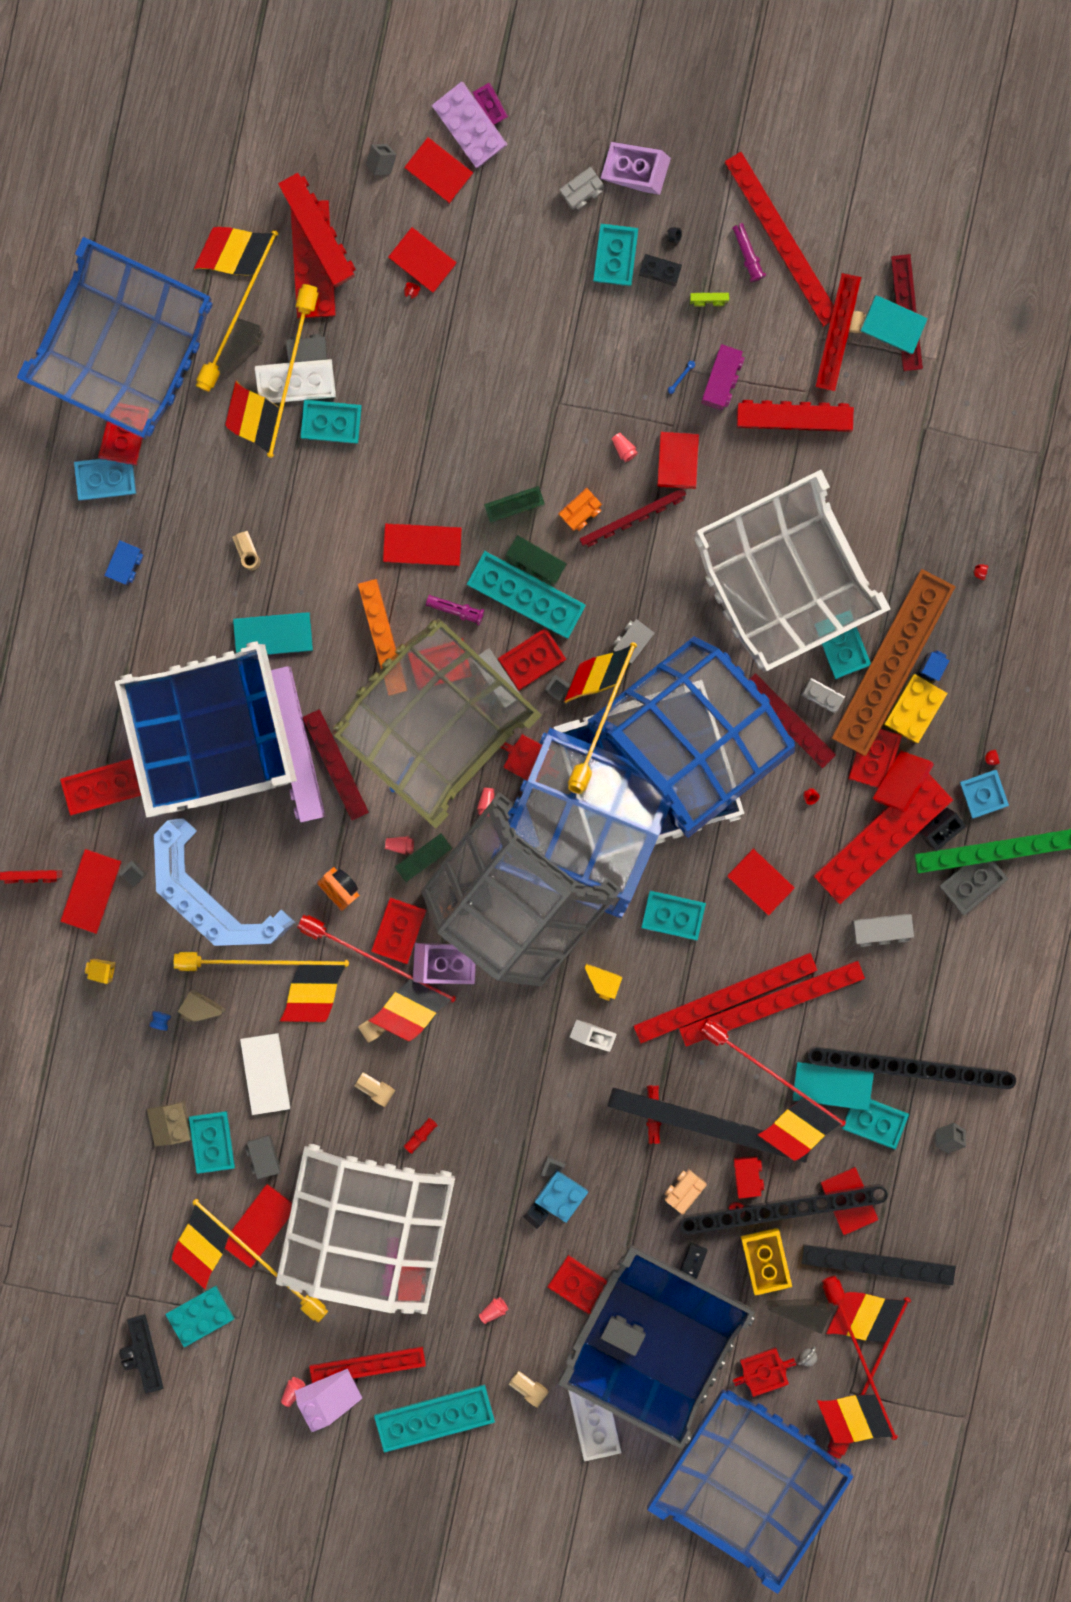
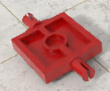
M522 734L518 742L513 746L505 742L500 748L509 752L504 768L528 781L542 744ZM548 749L536 778L538 783L545 774L556 779L560 773L550 767L551 760L555 754L551 749Z
M776 1347L740 1359L743 1367V1376L733 1379L735 1387L746 1383L753 1397L789 1385L786 1377V1368L795 1366V1359L783 1361L779 1357Z

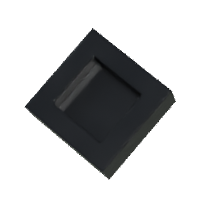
M534 1202L523 1217L538 1229L549 1213Z

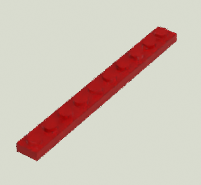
M737 153L724 162L820 323L823 327L831 321L834 308L833 303L743 153Z
M807 953L633 1026L640 1043H644L818 970L811 953Z
M857 960L679 1028L687 1047L706 1039L699 1030L707 1019L715 1021L729 1031L865 979Z

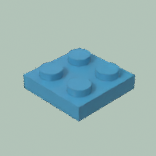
M997 770L959 782L972 818L1009 806Z
M556 1169L536 1197L535 1203L567 1223L587 1195L588 1190Z

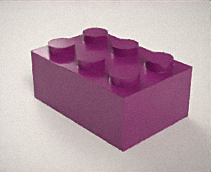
M723 344L720 345L701 404L721 411L724 406L728 407L732 398V394L729 393L730 389L735 388L739 377L735 375L736 371L741 370L745 357H742L743 351Z

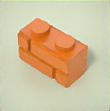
M586 488L561 510L558 515L573 532L576 529L580 531L587 525L586 520L590 516L595 518L602 511L600 509L602 504Z

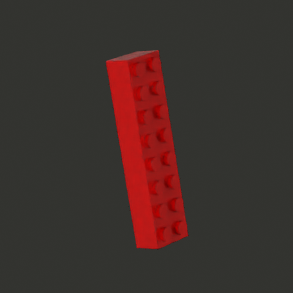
M928 774L906 812L887 806L812 876L838 904H841L947 807L953 799Z

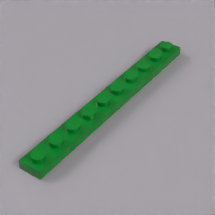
M1071 829L914 854L916 871L918 874L1071 849Z

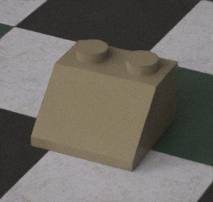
M193 989L187 995L178 1012L181 1014L180 1017L187 1022H195L222 1015L226 1008Z
M185 1101L147 1109L155 1146L172 1145L192 1139Z

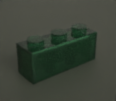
M539 486L484 504L490 524L545 506Z
M519 535L516 536L506 553L508 562L515 566L521 564L525 567V572L532 576L535 573L542 577L540 580L548 585H551V583L556 585L567 566V563Z
M440 833L396 865L395 868L404 881L407 882L453 847L443 833Z

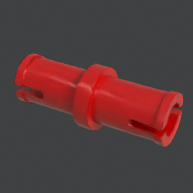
M428 1118L419 1130L416 1129L414 1131V1135L404 1144V1148L413 1154L422 1142L427 1141L428 1135L438 1126L437 1123Z

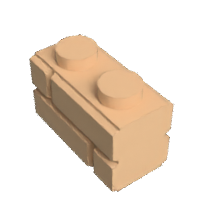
M690 1169L686 1172L683 1170L676 1178L678 1180L674 1187L670 1185L664 1193L666 1195L665 1201L681 1214L686 1212L707 1186L706 1182Z

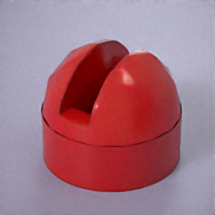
M410 282L406 283L404 287V295L406 297L409 295L411 299H414L419 294L420 287Z
M985 564L976 565L973 571L975 577L985 580L989 566Z
M996 749L987 752L985 755L986 763L991 766L1000 764Z
M808 788L809 790L803 792V799L808 805H813L819 800L820 795L815 789Z

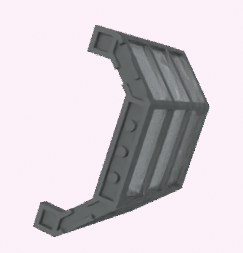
M499 792L421 892L437 933L444 940L455 946L458 951L470 958L476 965L485 970L491 977L502 982L542 986L615 900L622 889L607 877L600 886L594 885L592 888L585 887L584 884L576 882L517 835L514 828L510 827L508 812L514 804Z

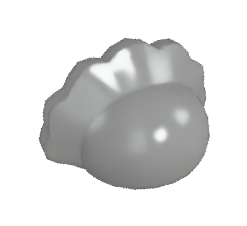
M813 1346L811 1349L803 1350L797 1364L807 1367L813 1366L817 1362L816 1347Z

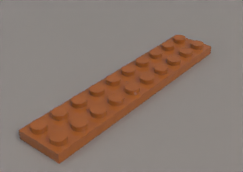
M921 569L831 739L866 757L956 586Z

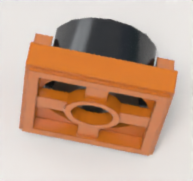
M335 867L317 882L318 886L341 911L360 896L356 892L358 887L353 879L343 870L339 869L337 871Z

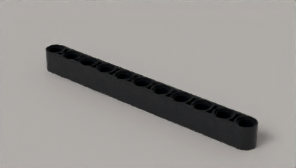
M818 1046L811 1047L807 1052L808 1060L812 1064L1000 1089H1011L1016 1085L1015 1075L1006 1070ZM814 1051L821 1052V1058L817 1061L811 1058ZM834 1053L840 1055V1060L837 1063H832L830 1060L831 1055ZM855 1055L858 1056L859 1063L857 1065H850V1058ZM872 1058H877L878 1065L875 1068L869 1067L868 1064ZM892 1060L896 1061L897 1068L889 1070L888 1063ZM915 1063L916 1070L912 1073L907 1072V1065ZM929 1065L935 1067V1072L932 1075L926 1074V1068ZM947 1068L954 1069L952 1077L947 1078L945 1076ZM967 1070H972L973 1077L970 1080H965L964 1073ZM991 1073V1081L984 1082L983 1075ZM1005 1075H1010L1011 1082L1004 1085L1002 1078Z
M612 1087L607 1104L608 1107L789 1158L757 1135L764 1131L762 1129ZM809 1152L797 1161L806 1163Z
M874 1184L745 1205L731 1209L690 1214L681 1219L680 1228L683 1233L691 1235L881 1204L887 1200L888 1193L883 1185ZM877 1189L883 1190V1197L875 1198L873 1196L874 1191ZM858 1192L864 1193V1200L856 1201L854 1199L855 1194ZM839 1195L846 1198L845 1203L842 1205L835 1202L836 1197ZM818 1199H825L827 1201L826 1206L823 1208L816 1205ZM800 1202H806L808 1208L801 1211L797 1208V1205ZM781 1205H787L789 1211L781 1214L778 1208ZM762 1208L770 1210V1214L767 1217H762L759 1214ZM743 1211H748L751 1213V1217L748 1220H743L740 1214ZM724 1214H729L732 1216V1221L724 1223L721 1218ZM710 1217L713 1219V1224L705 1226L702 1222L703 1219ZM691 1220L694 1223V1227L686 1229L683 1225L684 1222Z

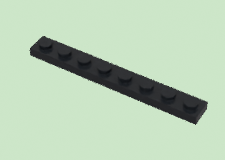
M807 1244L803 1245L801 1264L952 1286L956 1270L955 1265Z

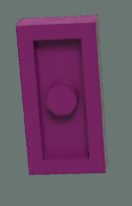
M487 83L472 92L494 126L508 118L491 83Z

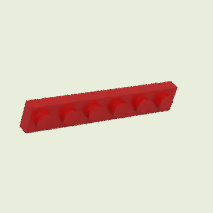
M845 273L841 274L815 387L832 391L836 390L862 277Z
M423 1346L313 1364L309 1368L312 1383H315L346 1369L349 1370L352 1378L425 1367L426 1362Z

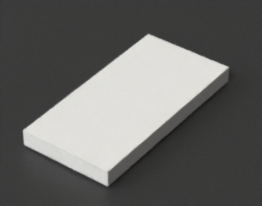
M332 359L294 363L285 402L336 397ZM290 363L255 366L258 395L267 398L272 403L281 402Z
M279 1033L240 1039L252 1115L290 1109Z
M605 1377L576 1384L601 1398L607 1386ZM568 1390L584 1461L620 1454L621 1448L613 1413Z

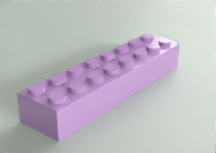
M287 666L271 670L297 779L296 782L291 783L293 789H289L291 799L296 801L297 807L294 808L295 817L300 819V822L326 817L292 669Z

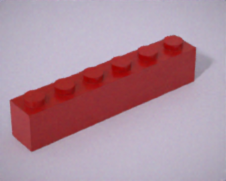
M296 173L278 183L334 287L336 288L355 277L353 272L356 271V268L351 260L347 262L344 256L347 252L342 243L337 244L335 238L338 236L333 227L329 228L325 221L328 218L324 210L319 211L316 206L319 201L314 192L309 193L307 187L310 185L305 176L300 177L299 173Z
M742 400V403L737 404L736 428L853 431L854 407H849L848 403H838V406H830V403L821 402L819 406L811 405V402H799V405H792L791 401H780V404H772L773 401L763 400L761 404L753 403V400Z

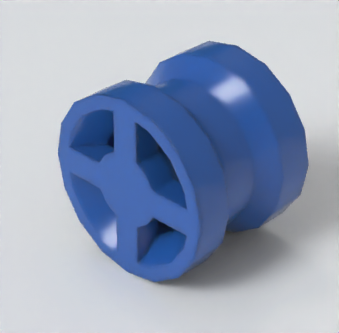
M153 1011V1020L149 1026L168 1031L167 1023L171 1019V1015Z

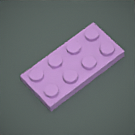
M460 82L432 105L476 168H479L508 145L464 82Z

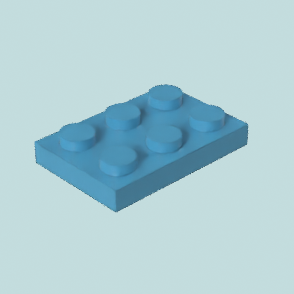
M106 459L74 462L79 501L136 494L133 465Z

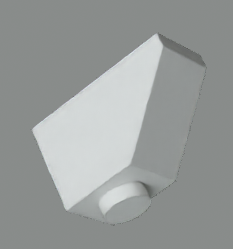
M576 1019L570 1038L585 1045L610 1052L617 1034Z

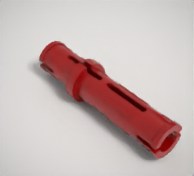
M648 1085L647 1097L659 1100V1085ZM648 1118V1122H646V1126H648V1144L660 1143L659 1126H661V1122Z

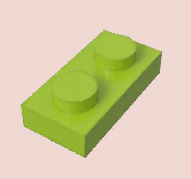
M690 293V304H694L695 307L706 306V303H713V306H725V303L729 302V293Z

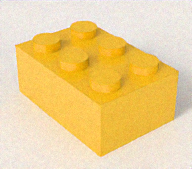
M912 674L883 725L912 742L919 743L948 693L916 674Z
M778 1228L740 1236L755 1296L792 1287Z

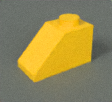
M91 959L90 963L87 962L85 974H88L87 979L105 984L112 982L116 963Z
M586 964L585 969L596 993L600 994L599 997L610 1001V998L615 999L622 976Z

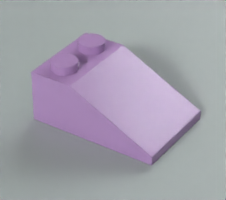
M611 142L601 179L642 192L660 195L671 158L662 150Z
M415 943L414 982L475 984L476 964L465 954L458 951L452 944Z
M348 1369L295 1391L297 1405L311 1432L330 1425L362 1399Z

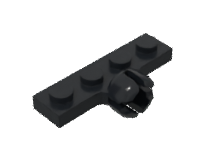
M146 1314L127 1318L132 1344L119 1350L122 1367L126 1371L132 1369L139 1370L145 1394L164 1389Z

